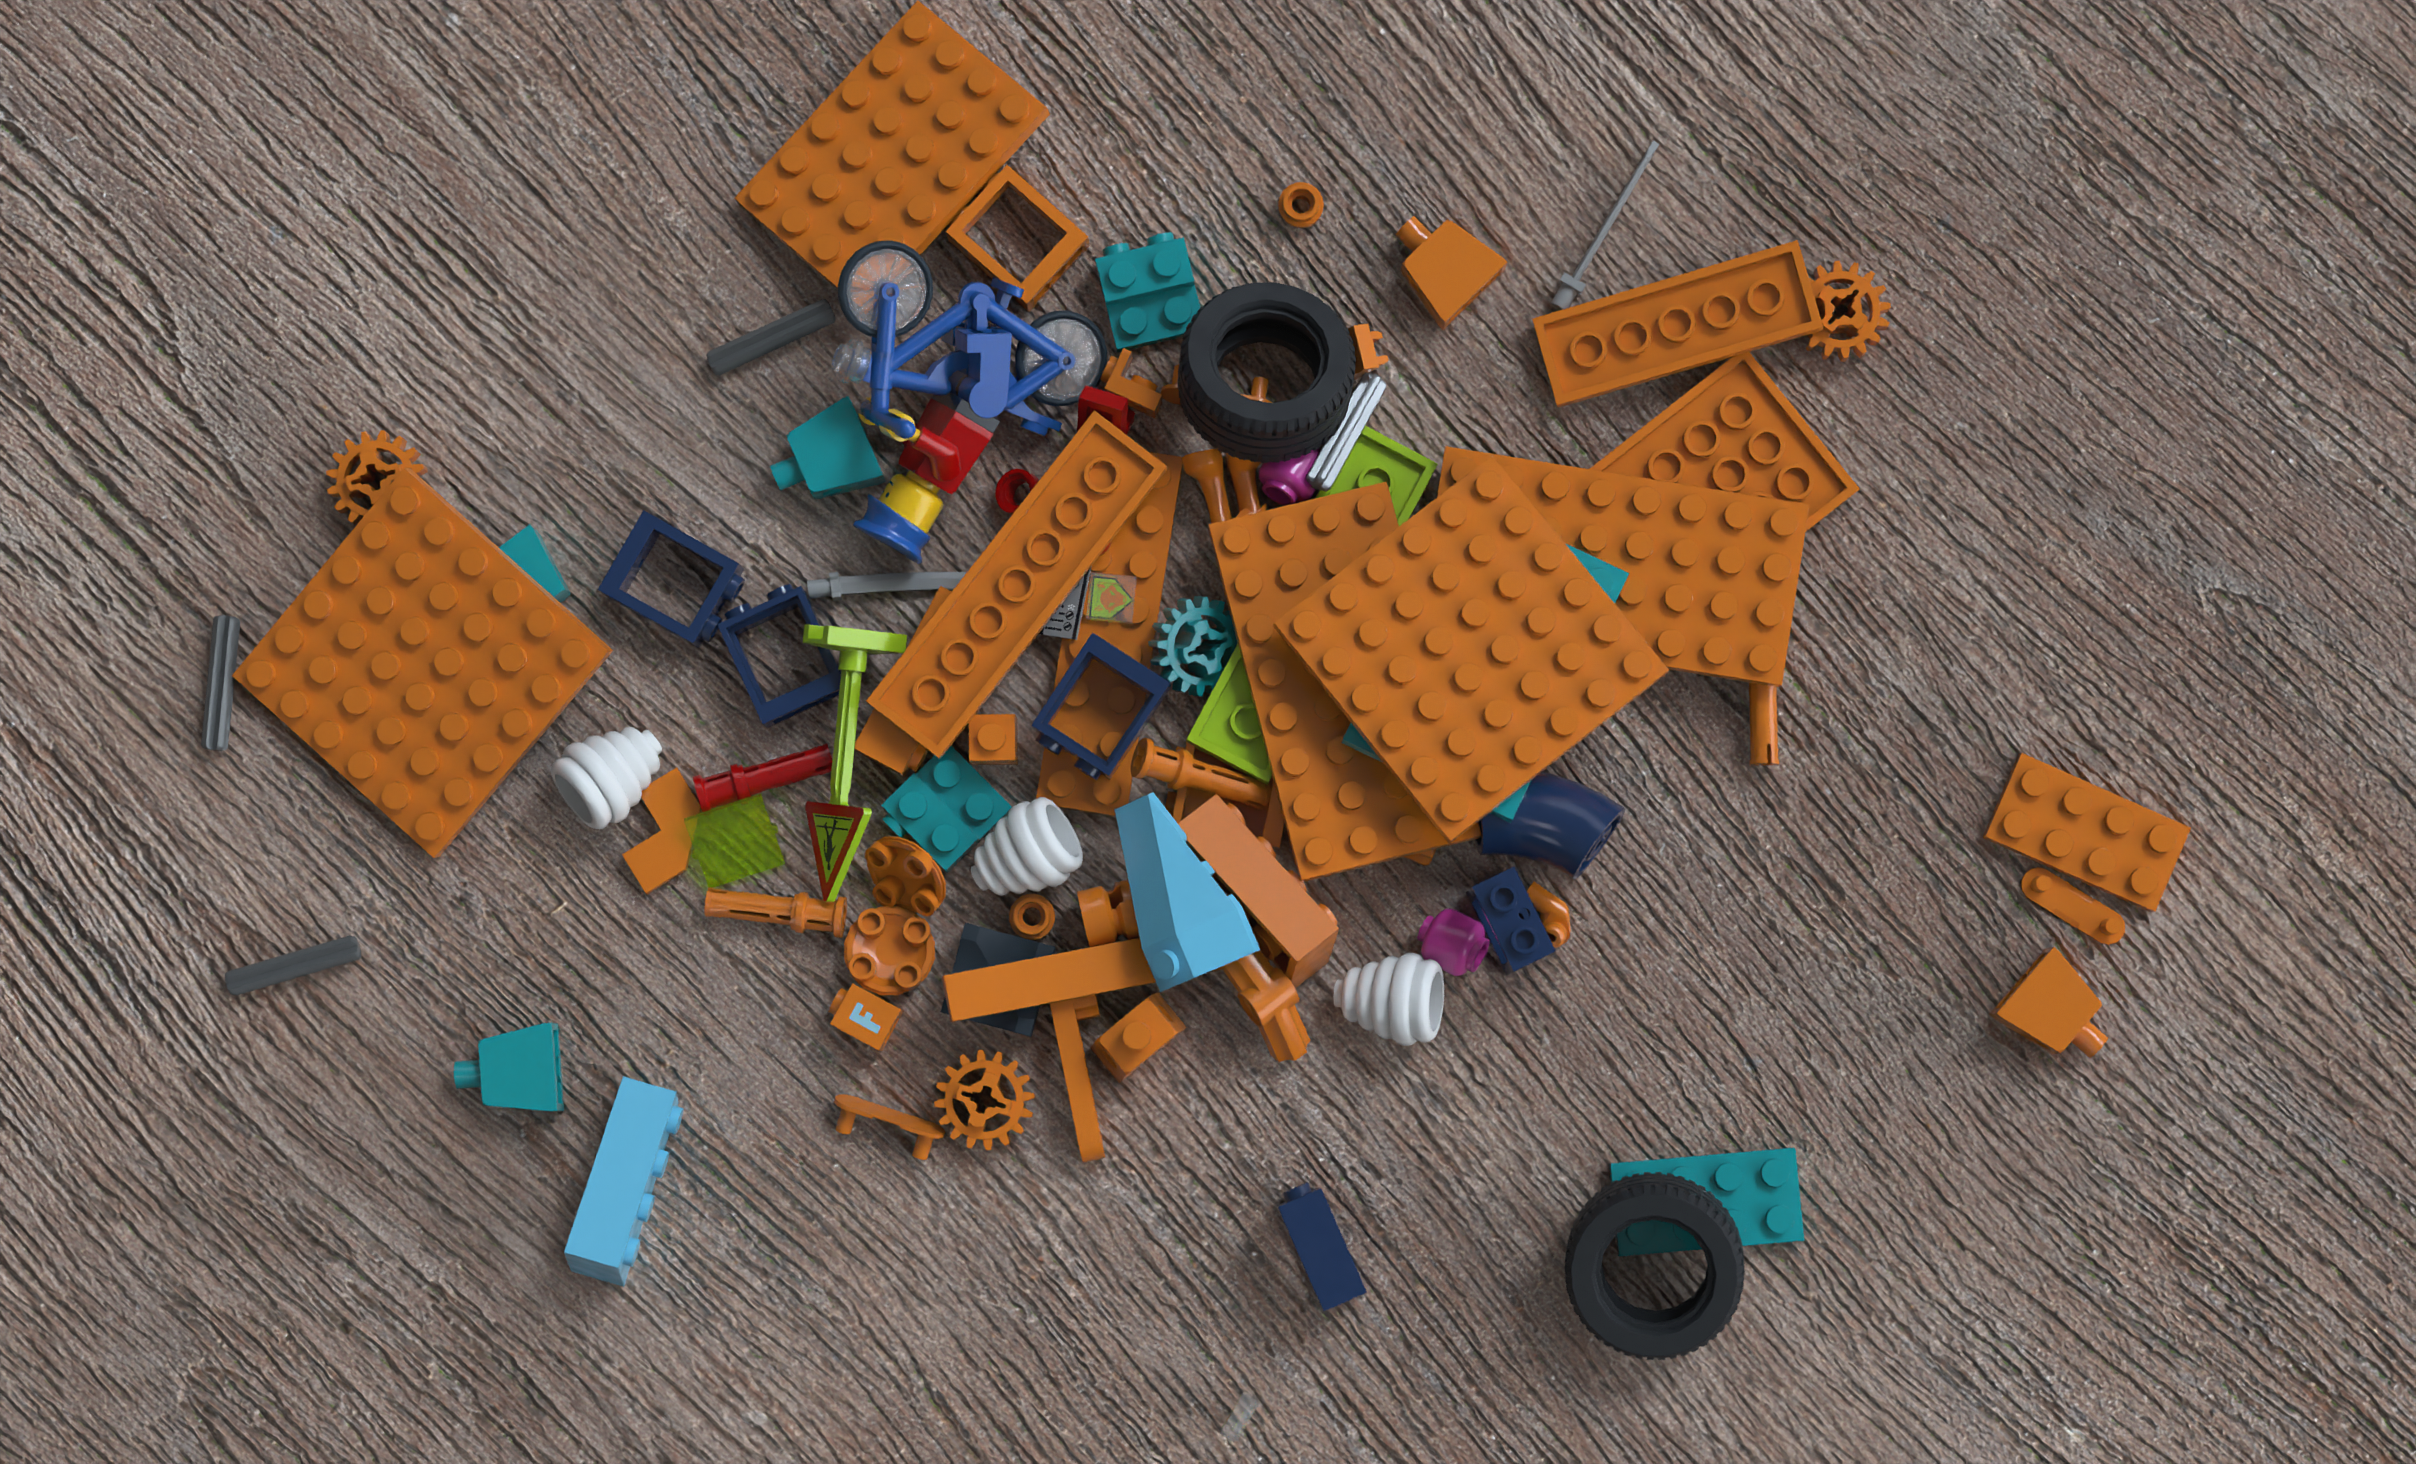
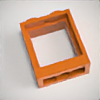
M1006 165L1000 173L996 172L979 191L978 197L969 206L966 205L948 224L950 227L946 230L948 241L991 279L994 277L1024 289L1021 298L1012 295V298L1030 312L1090 246L1089 237L1011 167ZM1008 187L1013 189L1064 235L1022 283L966 235Z

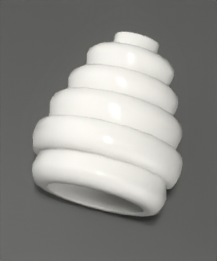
M626 727L620 733L609 731L603 737L589 736L583 743L574 742L564 749L562 758L554 761L552 765V779L567 805L586 825L593 829H603L609 822L619 823L628 816L630 807L639 803L642 790L649 787L651 775L657 773L660 768L658 754L662 752V747L649 730H644L641 733L633 727Z
M1039 797L1031 803L1023 801L1013 806L1009 810L1008 816L997 821L995 831L989 833L985 837L984 845L975 850V865L971 867V874L980 889L983 891L990 889L993 893L1000 896L1006 895L1010 891L1020 894L1027 889L1037 892L1044 889L1047 885L1056 887L1068 880L1070 873L1082 865L1083 853L1077 835L1061 809L1053 801Z
M1406 953L1399 958L1388 956L1381 960L1380 963L1375 961L1369 962L1362 969L1353 967L1348 970L1344 980L1338 979L1336 981L1334 1005L1335 1007L1342 1008L1343 1016L1349 1022L1358 1021L1363 1029L1368 1031L1374 1030L1382 1039L1392 1038L1396 1043L1404 1046L1412 1045L1416 1041L1429 1042L1437 1035L1443 1013L1444 976L1442 967L1437 961L1432 959L1424 960L1416 953Z

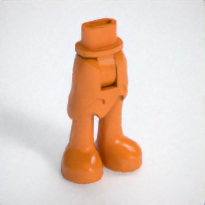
M1209 449L1181 457L1186 474L1195 478L1201 486L1211 524L1232 519L1224 484L1221 451ZM1224 453L1240 511L1236 518L1266 511L1267 503L1261 507L1256 484V470L1261 462L1242 460Z

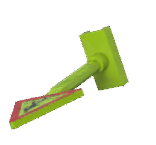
M804 624L803 643L840 651L838 670H841L830 781V802L807 801L805 803L822 896L826 902L835 901L872 815L871 808L848 805L862 672H866L867 654L904 653L907 642V635Z

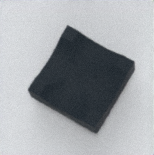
M965 922L952 974L1053 955L1056 948ZM945 996L940 1012L949 1015ZM1040 1005L966 1020L1032 1037Z

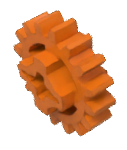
M1834 261L1830 273H1827L1819 265L1814 270L1816 280L1814 281L1809 278L1823 324V330L1807 335L1810 340L1805 349L1809 352L1817 345L1822 347V359L1827 360L1830 354L1836 351L1840 361L1845 362L1852 349L1859 358L1864 356L1867 352L1864 342L1876 346L1881 338L1874 330L1885 331L1889 326V321L1880 317V314L1888 312L1891 308V303L1879 301V297L1885 292L1886 287L1882 285L1873 288L1870 282L1873 280L1875 273L1870 271L1864 277L1858 275V263L1854 262L1848 271H1843L1840 261ZM1845 283L1851 286L1847 289H1833L1829 284ZM1863 296L1869 306V321H1867L1868 317L1862 313L1861 299ZM1851 298L1852 301L1848 305L1845 315L1841 316L1839 320L1836 318L1829 325L1828 322L1833 316L1832 313L1835 307L1840 306L1841 303L1844 304ZM1846 333L1852 339L1836 340L1829 336L1831 334Z
M380 430L377 440H373L371 435L364 431L361 432V444L356 445L349 439L344 441L348 449V453L345 456L340 453H333L332 457L339 463L338 469L327 470L326 475L336 480L337 484L328 488L327 493L332 497H341L334 508L341 514L351 510L348 521L357 525L369 509L359 506L353 497L361 498L367 496L370 498L371 504L374 505L403 468H411L418 476L424 475L428 470L423 464H414L421 455L418 450L413 447L404 452L407 441L403 437L398 436L390 443V435L384 430ZM381 452L396 455L403 464H386L384 457L381 456ZM360 459L361 463L355 473L350 475L353 466ZM379 471L387 478L380 481V489L376 490L369 483L375 480V472Z
M983 1049L978 1050L977 1061L971 1062L965 1054L959 1056L962 1068L956 1070L953 1067L947 1066L945 1071L951 1077L949 1083L937 1082L936 1084L939 1090L945 1092V1099L935 1101L934 1107L946 1108L947 1112L939 1120L940 1125L952 1123L955 1128L950 1138L956 1140L962 1134L967 1135V1148L970 1149L975 1146L978 1139L983 1140L986 1150H992L994 1138H999L1005 1146L1009 1145L1010 1138L1008 1132L1013 1130L1023 1134L1025 1130L1018 1121L1021 1117L1032 1118L1034 1114L1029 1109L1024 1108L1025 1101L1035 1099V1093L1024 1092L1023 1086L1031 1080L1030 1076L1023 1075L1017 1077L1015 1072L1020 1063L1014 1060L1007 1066L1003 1065V1053L999 1051L994 1055L992 1061L987 1060ZM985 1069L982 1080L975 1084L967 1086L959 1083L970 1072ZM1002 1074L1013 1085L1016 1101L1006 1098L999 1085ZM987 1086L992 1088L991 1096L997 1099V1102L1005 1104L1006 1107H987L983 1114L978 1111L979 1104L972 1101L973 1098L965 1096L964 1093H983ZM954 1099L962 1101L966 1105L970 1113L968 1125H965L957 1115ZM999 1114L1011 1117L1000 1128L984 1132L989 1119Z

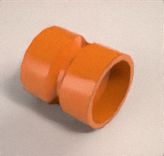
M1128 879L1115 882L1111 891H1107L1102 886L1077 891L1090 947L1115 943L1120 935H1124L1128 940L1140 938Z

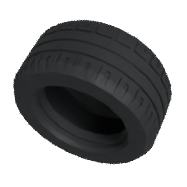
M1274 282L1248 283L1232 287V289H1227L1222 294L1212 297L1203 307L1197 310V314L1193 315L1191 322L1186 327L1181 344L1178 369V395L1185 417L1188 418L1190 425L1194 426L1196 433L1200 434L1201 438L1208 441L1211 446L1242 460L1276 463L1289 461L1291 458H1300L1301 455L1311 453V450L1320 448V445H1324L1328 438L1335 434L1348 411L1356 367L1355 347L1353 346L1352 338L1349 336L1348 328L1345 327V323L1339 318L1336 311L1332 310V307L1328 304L1323 303L1319 297L1290 285ZM1259 342L1277 344L1299 354L1312 369L1315 380L1309 389L1293 399L1275 403L1253 401L1238 394L1229 387L1220 376L1218 365L1227 354L1240 346Z
M1644 1172L1642 1175L1637 1173L1631 1177H1622L1620 1181L1615 1180L1611 1185L1601 1188L1600 1193L1596 1192L1593 1198L1585 1203V1208L1580 1210L1570 1231L1565 1255V1283L1567 1284L1566 1289L1569 1294L1570 1303L1574 1305L1573 1310L1579 1316L1581 1323L1586 1325V1329L1593 1333L1598 1341L1602 1340L1604 1345L1613 1347V1350L1619 1353L1620 1351L1624 1352V1355L1627 1356L1634 1355L1635 1358L1642 1359L1644 1357L1647 1360H1654V1358L1665 1360L1668 1357L1670 1359L1677 1358V1355L1685 1356L1690 1351H1697L1700 1346L1704 1347L1708 1344L1709 1340L1713 1341L1717 1334L1725 1329V1324H1729L1732 1315L1737 1310V1304L1740 1302L1744 1287L1743 1247L1734 1219L1729 1215L1727 1208H1723V1203L1714 1197V1194L1710 1191L1707 1192L1705 1187L1695 1184L1690 1179L1685 1180V1177L1682 1176L1676 1177L1670 1173L1665 1175L1662 1172H1655V1174ZM1649 1220L1668 1222L1679 1226L1695 1238L1705 1253L1707 1262L1705 1279L1695 1294L1677 1307L1655 1311L1633 1306L1617 1296L1605 1279L1602 1266L1603 1253L1616 1234L1631 1224Z

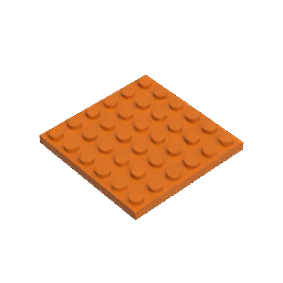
M1493 455L1276 620L1273 625L1449 844L1659 681L1669 671L1667 666Z
M403 468L232 676L433 858H437L442 855L614 650L411 468Z

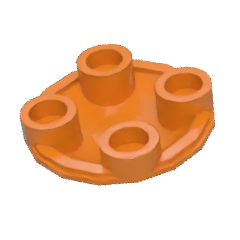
M884 836L874 841L865 851L867 867L875 884L872 893L877 902L882 906H889L891 908L896 905L923 916L933 915L946 897L945 879L940 867L930 854L916 843L901 837Z
M899 906L869 908L859 915L858 919L849 929L844 941V961L851 977L865 990L881 996L901 995L915 989L929 975L935 961V940L931 934L928 922L912 911Z

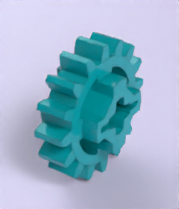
M1194 596L1193 602L1191 599L1180 598L1177 600L1178 610L1166 607L1162 610L1167 619L1165 624H1153L1152 627L1160 633L1159 639L1149 641L1148 646L1157 648L1159 655L1151 659L1150 662L1151 665L1164 667L1160 676L1168 682L1174 681L1172 690L1182 693L1188 690L1189 695L1203 696L1204 690L1206 693L1213 691L1238 644L1230 612L1227 610L1223 612L1225 602L1221 600H1211L1209 602L1208 597ZM1201 615L1210 619L1217 628H1210L1208 621L1203 620ZM1180 664H1187L1189 672L1195 673L1196 677L1186 673L1180 667Z

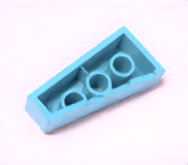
M622 1077L564 1251L571 1272L624 1287L630 1266L634 1265L639 1251L640 1239L638 1238L643 1222L647 1223L654 1205L655 1195H652L656 1178H662L667 1166L669 1151H665L669 1134H677L682 1120L684 1108L678 1107L679 1101L676 1091L628 1077Z

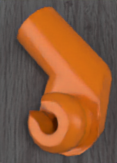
M1533 881L1527 889V893L1535 909L1540 913V920L1554 948L1560 947L1568 941L1571 933L1569 908L1564 901Z

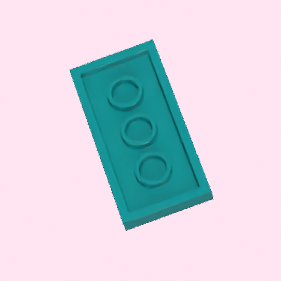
M1796 1148L1609 1163L1611 1183L1615 1180L1620 1181L1622 1177H1631L1637 1173L1642 1175L1644 1172H1651V1174L1662 1172L1665 1175L1670 1173L1676 1177H1685V1180L1690 1179L1695 1184L1705 1187V1190L1714 1194V1197L1723 1203V1208L1726 1207L1729 1211V1215L1734 1219L1735 1226L1738 1228L1742 1246L1804 1241ZM1657 1220L1631 1224L1616 1234L1617 1254L1619 1257L1702 1249L1690 1233L1673 1223Z

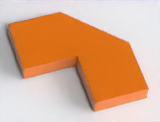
M677 767L650 783L647 789L642 790L641 798L661 831L622 854L645 894H649L687 871L691 848L702 809L697 797Z

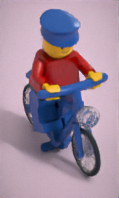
M892 240L877 241L857 250L847 260L838 282V300L841 310L847 321L856 330L871 337V349L864 347L862 341L857 338H852L847 344L841 343L834 354L832 369L836 370V379L841 383L845 384L849 381L859 383L861 380L869 383V387L872 388L871 397H866L867 400L862 402L860 406L861 414L857 412V415L865 424L878 425L884 435L903 443L905 448L898 464L909 471L906 476L902 474L893 475L879 499L868 494L866 513L863 518L854 521L853 526L910 560L921 564V549L930 540L928 532L943 508V501L937 494L940 489L951 495L956 492L990 441L993 432L1000 422L993 417H996L1005 410L1023 417L1020 426L1035 433L1046 436L1049 428L1059 431L1062 425L1061 422L1032 411L1023 400L1031 396L1043 404L1055 407L1078 403L1079 396L1085 385L1093 388L1099 386L1101 376L1107 364V348L1098 327L1080 313L1068 310L1053 311L1040 316L1030 325L1007 310L1012 295L1021 298L1024 289L994 277L990 286L998 289L996 297L988 285L981 282L968 283L960 290L958 303L895 347V337L904 335L914 329L925 317L933 296V281L926 262L913 248ZM1012 337L1018 340L1015 352L1016 377L1010 372ZM939 338H941V341L955 346V351L932 363L925 374L898 370L900 366ZM892 387L934 394L917 424L914 423V420L909 415L896 409H889L890 389Z

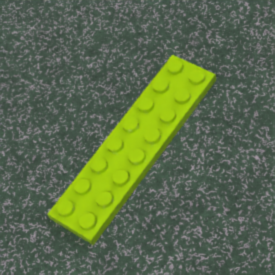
M1365 426L1331 489L1327 492L1320 490L1316 498L1387 481L1398 525L1400 526L1410 518L1438 463ZM1237 644L1190 731L1186 742L1268 785L1272 773Z

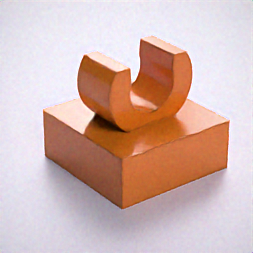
M1369 324L1353 325L1348 328L1349 336L1352 338L1353 346L1355 347L1356 367L1354 380L1389 361L1387 355L1377 356L1373 343L1383 338L1381 332H1370Z

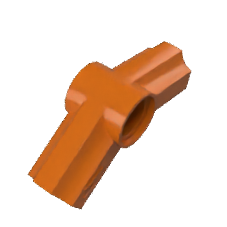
M1260 950L1221 966L1223 972L1239 992L1237 997L1243 1010L1251 1021L1258 1026L1270 1055L1278 1062H1282L1284 1060L1295 1061L1307 1053L1306 1048L1310 1038L1295 1006L1299 1002V996L1286 974L1277 967L1273 968Z

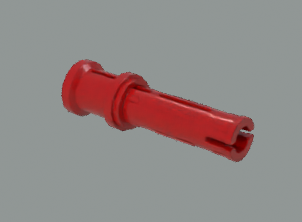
M828 743L809 750L796 752L745 768L742 764L738 765L736 763L730 765L729 771L702 778L700 774L693 776V782L705 816L711 814L713 808L737 801L743 805L749 803L748 800H752V795L806 780L817 775L830 773L833 760Z

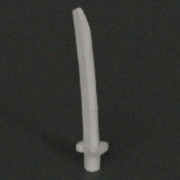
M1652 141L1574 274L1570 276L1564 272L1559 282L1561 286L1551 302L1556 308L1560 310L1569 308L1576 295L1582 294L1586 284L1580 281L1581 277L1654 155L1659 143Z
M838 572L829 573L830 578L807 581L809 599L832 596L833 601L842 600V595L938 590L940 586L953 590L967 572L885 573L839 577Z

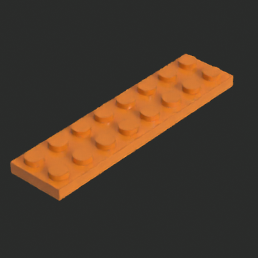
M1094 410L868 697L866 702L933 755L941 759L1167 471V466Z
M1149 452L1164 463L1168 469L1113 538L1109 549L1099 556L1092 565L1077 640L1062 638L1054 690L1092 632L1148 669L1151 668L1150 660L1152 659L1154 648L1148 646V643L1156 637V630L1152 626L1154 623H1158L1183 467L1180 456ZM1093 577L1117 579L1134 602L1113 620L1089 618ZM1093 659L1050 725L1107 761L1144 705L1146 693ZM1139 737L1112 778L1108 779L1101 774L1097 781L1074 766L1078 758L1062 749L1059 755H1056L1044 747L1036 799L1039 797L1047 798L1062 809L1116 817L1115 809L1128 804L1130 800L1133 781L1131 761L1136 746L1139 743Z

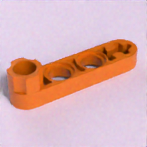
M1095 994L1050 1003L1082 1162L1106 1158L1078 1021L1100 1017L1097 996Z

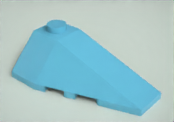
M1154 792L1115 809L1141 946L1160 992L1260 950L1241 904L1233 894L1227 896L1212 877L1215 873L1213 868L1206 860L1200 862L1186 844L1187 835Z

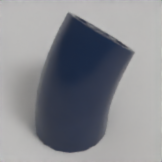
M1541 772L1531 780L1512 822L1509 823L1488 813L1478 821L1482 836L1475 839V843L1480 855H1511L1531 859L1555 868L1575 880L1587 869L1605 846L1625 813V808L1602 793L1578 782Z

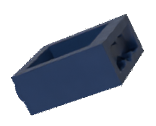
M643 510L600 584L598 591L609 599L699 648L703 640L710 642L719 629L717 624L722 622V618L718 617V614L726 600L732 603L739 595L745 583V579L741 577L744 569L736 561ZM659 535L666 537L723 569L689 628L627 593Z
M791 584L781 586L766 595L767 602L751 608L749 603L737 606L724 614L725 621L717 624L759 718L767 729L839 696L841 670H838V661L831 649L817 646L829 674L767 701L738 638L739 634L798 607L806 624L821 626L802 586L793 589Z
M1092 632L1032 723L1033 730L1039 733L1035 741L1056 755H1059L1062 749L1078 758L1074 766L1097 781L1101 774L1111 779L1170 690L1171 684ZM1093 659L1149 695L1107 761L1050 725Z
M1515 867L1471 887L1466 892L1479 921L1484 926L1485 934L1506 976L1556 951Z
M1306 1182L1282 1193L1285 1202L1277 1205L1323 1311L1367 1293L1322 1188L1317 1187L1311 1190L1309 1183Z

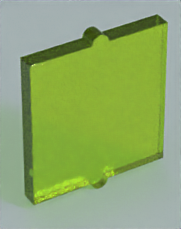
M761 793L684 818L694 847L692 857L699 861L708 888H714L786 864L776 836L778 826L776 823L771 822Z

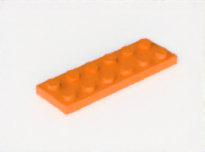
M1798 240L1532 318L1558 408L1823 330V324Z

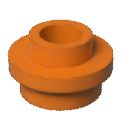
M1293 183L1286 187L1279 197L1278 209L1280 216L1292 227L1306 228L1312 226L1320 219L1323 213V197L1319 190L1309 183ZM1298 199H1304L1309 203L1310 208L1305 213H1297L1292 208L1293 202Z
M1026 894L1019 897L1012 904L1009 912V922L1014 932L1020 937L1028 940H1037L1046 936L1053 928L1055 911L1052 904L1045 897L1038 894ZM1031 908H1035L1041 913L1040 922L1034 926H1029L1024 922V913Z

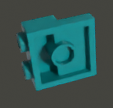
M1171 232L1161 233L1147 238L1148 246L1130 250L1128 243L1115 244L1102 250L1103 257L1095 258L1117 353L1122 352L1123 348L1131 350L1183 337L1193 315L1197 314V310L1200 309L1184 237L1174 239Z
M952 746L949 747L941 759L934 755L881 805L888 812L882 820L901 838L909 833L921 845L920 847L930 854L937 865L941 866L946 872L954 868L996 826L997 821L1005 817L1012 808Z

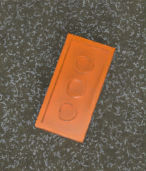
M2020 753L2017 756L1982 838L2152 913L2158 907L2191 827L2024 753Z

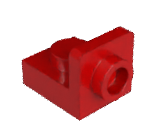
M1085 385L1078 401L1077 432L1095 410L1127 435L1135 420V412L1128 409V398Z

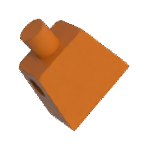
M1413 216L1395 234L1412 251L1402 263L1401 272L1442 330L1505 271L1507 261L1502 256L1449 219L1431 233Z
M2055 947L2045 948L1989 1013L1993 1019L2052 1054L2062 1053L2072 1042L2084 1054L2092 1058L2108 1040V1037L2090 1022V1019L2101 1008V1001Z
M1156 992L1147 997L1102 1034L1090 1048L1115 1079L1121 1083L1187 1027L1162 996Z

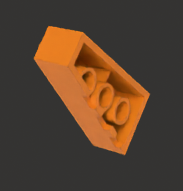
M1215 794L1181 820L1178 825L1187 835L1186 844L1199 861L1206 860L1213 868L1215 873L1212 877L1227 896L1233 894L1243 907L1260 951L1267 960H1272L1275 966L1286 974L1296 989L1329 963L1339 931L1337 920L1327 906L1322 903L1317 905L1306 893V886L1297 873L1293 870L1286 871L1275 859V851L1268 841L1261 836L1256 838L1245 826L1246 822L1241 812L1233 804H1225Z

